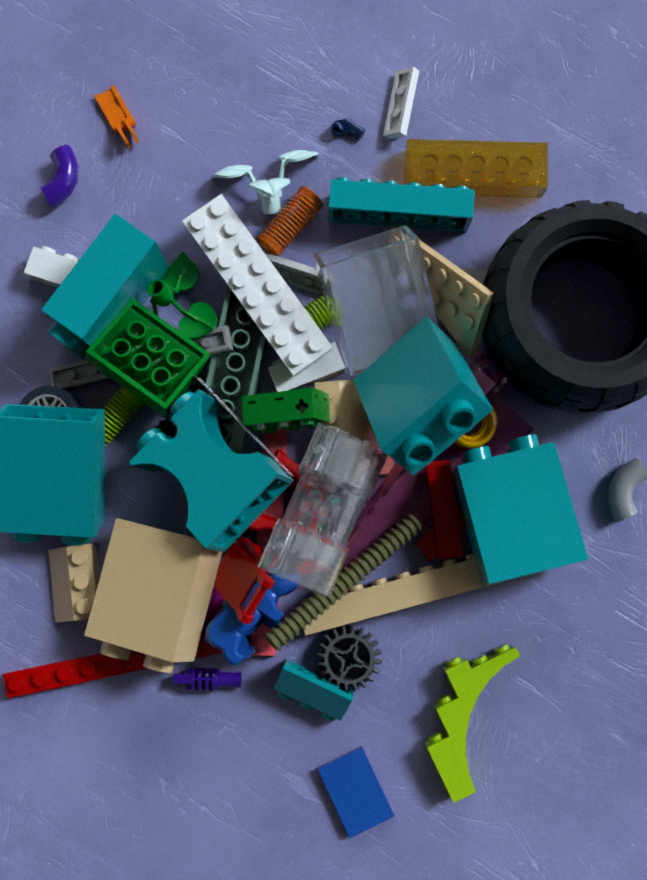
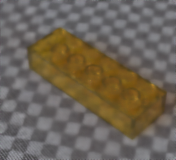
M407 139L404 161V185L416 182L420 183L421 186L441 184L445 188L466 186L469 189L475 190V196L542 198L548 189V143Z

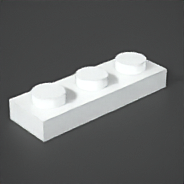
M415 67L396 71L383 136L388 139L407 135L419 70Z

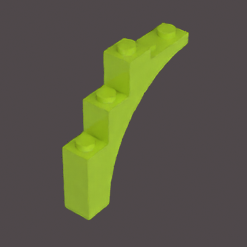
M503 644L494 649V654L488 657L484 654L473 659L472 665L469 664L466 658L460 659L457 656L446 662L447 666L443 667L455 695L452 697L450 694L444 695L437 699V704L433 705L446 733L438 732L431 735L425 745L453 803L476 792L469 774L466 757V733L470 715L478 696L489 680L505 665L520 657L517 648L513 645Z

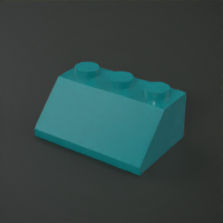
M286 659L273 688L277 690L276 695L286 700L294 698L300 701L298 705L309 711L315 708L322 712V717L333 722L335 718L340 721L342 720L354 698L353 690L348 688L347 692L343 691V685L336 686L334 681L329 683L326 677L320 676Z

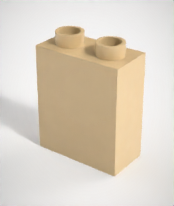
M116 518L84 636L102 641L100 653L109 657L128 660L131 650L146 654L143 666L159 672L172 673L175 662H194L222 551L205 549L195 537Z

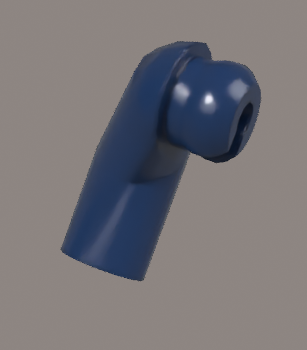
M349 118L337 120L331 125V132L336 136L351 133L360 140L366 132L364 128Z

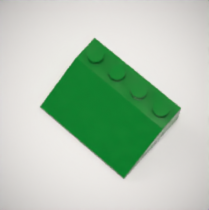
M133 298L86 351L88 363L164 418H167L171 413V407L174 402L187 392L196 378L194 375L198 376L211 356L205 349Z

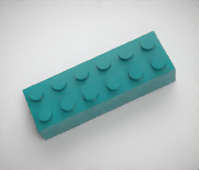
M339 177L336 180L331 179L328 223L383 227L400 225L403 228L467 232L473 219L475 190L469 189L466 186L445 188L441 184L421 186L420 183L411 182L403 185L397 184L395 181L375 183L370 179L350 181L348 178Z

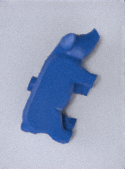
M272 568L265 572L275 580V584L266 591L253 614L254 619L251 624L241 622L237 618L235 610L224 600L221 605L223 609L211 620L206 628L205 642L213 648H219L224 658L232 665H238L245 658L249 659L256 652L257 648L248 642L246 636L255 632L261 624L271 629L273 627L277 628V623L283 622L281 619L285 614L278 609V600L280 597L293 592L303 583L301 571L290 574ZM258 580L243 604L244 608L258 587Z

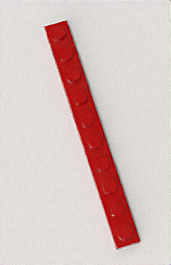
M206 631L201 633L195 659L222 653L219 648H213L205 642L204 636ZM131 650L129 659L124 660L98 653L4 673L7 698L148 669L143 666L146 654Z

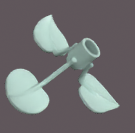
M295 150L280 155L279 160L282 161L279 178L255 181L251 172L253 170L252 166L249 165L225 167L213 174L211 178L213 180L216 177L234 178L242 175L248 176L252 182L249 184L250 188L255 189L258 200H261L263 214H275L281 211V190L290 183V179L283 178L285 165L289 162L302 161L312 156L318 158L319 153Z

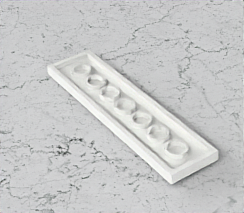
M222 194L182 220L184 226L293 377L333 350L332 345Z

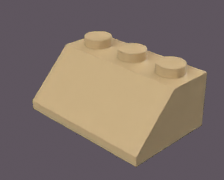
M83 544L48 550L55 622L89 619L100 579L97 544Z

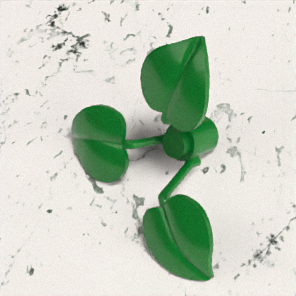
M182 252L171 264L163 280H153L148 285L147 292L152 297L150 303L153 307V313L158 317L157 304L164 307L172 304L184 315L179 322V332L193 340L211 333L216 328L217 316L212 307L206 303H194L187 312L173 299V293L178 294L179 290L188 291L192 289L200 277L196 264Z

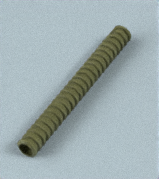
M407 514L406 519H401L400 524H395V528L389 530V534L385 533L383 539L379 538L378 543L374 542L372 548L368 547L366 553L362 552L360 558L356 557L354 559V563L350 562L348 568L344 567L342 573L338 572L336 578L332 577L330 583L326 582L325 587H320L319 592H314L313 597H308V602H302V607L295 608L296 612L289 613L290 617L283 618V623L279 622L277 623V628H271L272 632H267L265 635L275 650L280 651L282 645L286 646L288 640L292 641L294 635L298 636L300 630L304 631L306 625L310 626L312 620L316 621L318 615H323L324 610H329L330 605H335L336 600H341V595L345 596L348 594L347 590L351 591L353 585L357 586L359 580L363 581L365 575L369 576L371 570L375 571L377 565L381 566L383 560L387 561L388 556H393V551L400 550L399 546L403 547L405 541L409 542L411 536L415 537L417 531L421 532L422 525L419 520L412 514Z

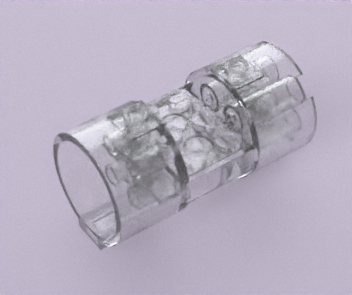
M318 423L299 467L298 474L300 479L283 519H277L258 568L330 598L349 552L346 544L363 503H369L388 455L378 446L365 439L362 441L350 436V433L342 431L337 427Z

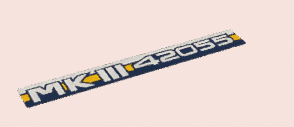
M194 375L289 475L293 476L265 445L244 426V423L205 382Z

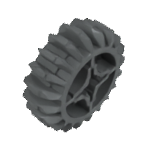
M353 624L350 625V632H346L345 625L341 626L342 633L340 634L337 633L335 628L331 629L334 637L331 638L328 634H325L324 638L328 641L327 645L323 642H319L318 645L325 650L324 652H316L317 657L323 658V660L316 662L317 667L325 666L319 672L320 676L328 673L327 682L331 683L334 679L336 680V686L342 683L343 691L345 692L348 690V684H352L354 692L357 691L356 683L360 682L361 686L366 688L365 678L370 682L374 681L370 672L372 671L375 674L380 672L378 668L373 667L374 664H382L381 659L375 658L376 655L382 653L381 650H373V647L378 645V641L373 640L369 643L368 640L372 637V634L369 632L363 637V627H360L358 633H355V626ZM354 638L346 649L333 647L341 639ZM360 641L368 649L369 662H365L357 656ZM353 649V658L356 661L353 663L350 661V664L345 666V658L342 655L344 653L348 655V652H351ZM329 653L341 661L338 674L329 665ZM352 667L365 669L358 676L345 677L348 670Z

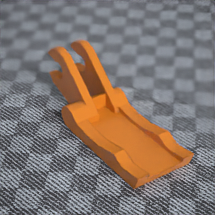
M112 85L110 86L111 89L100 95L97 93L94 97L115 134H120L127 148H130L131 146L123 132L129 130L135 142L139 143L138 137L132 128L137 124L117 89Z

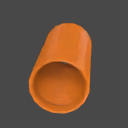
M300 186L295 195L289 199L287 205L281 208L279 214H276V217L270 221L268 227H265V230H262V233L256 237L258 243L270 254L280 257L284 249H287L286 246H289V243L295 240L294 237H297V234L303 231L305 224H308L313 215H316V212L322 209V200L308 187ZM298 204H300L307 212H309L310 215H308L301 207H299ZM295 207H297L304 215H306L308 219L304 217ZM292 210H294L299 216H301L305 220V222L301 220V218L298 217ZM289 212H290L292 215H294L303 225H301L296 219H294V218L289 214ZM287 216L291 218L299 227H297L292 221H290L287 218ZM286 221H288L296 230H294ZM282 223H284L288 228H290L294 232V234L290 232ZM279 226L286 230L291 235V237L288 234H286ZM277 229H278L280 232H282L288 239H286L283 235H281V234L277 231Z

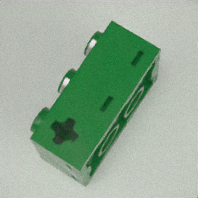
M315 388L242 396L244 426L252 427L253 431H262L265 434L276 433L277 429L297 431L300 430L299 426H308L309 429L322 428V423H330L329 394Z

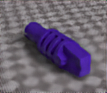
M187 668L186 674H173V684H186V690L216 691L219 690V687L241 688L242 672H220V669Z

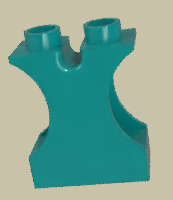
M198 389L195 393L188 392L183 394L171 407L173 416L170 421L177 428L175 437L164 434L160 428L149 430L139 439L137 443L139 452L129 463L132 466L151 472L170 471L180 481L186 493L188 502L186 527L205 549L225 552L294 480L274 459L259 452L251 454L234 453L226 444L220 432L218 422L220 402Z

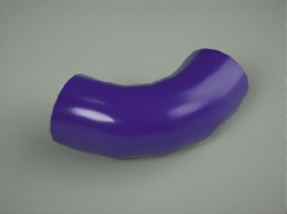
M62 145L51 152L50 158L55 166V174L50 182L40 187L52 208L65 201L72 194L78 182L79 166L75 154L69 145Z

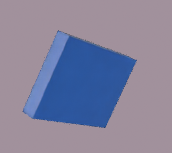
M362 746L318 767L322 780L350 838L394 817L390 804Z

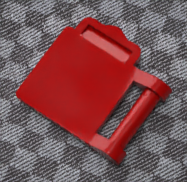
M241 537L237 543H233L219 565L214 587L235 610L237 618L245 624H251L256 608L266 591L273 587L275 580L261 569V566L266 561V557L262 554L260 546L252 543L249 539ZM258 580L259 585L244 608L243 604Z

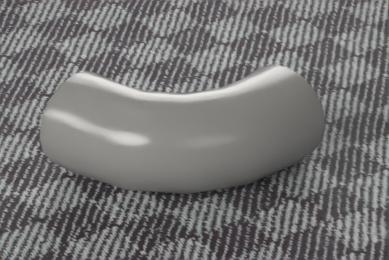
M637 458L628 461L617 470L609 485L608 504L616 523L638 512L632 499L633 491L640 482L647 479V472Z

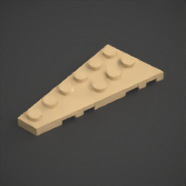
M400 225L392 226L387 248L467 357H476L494 292Z

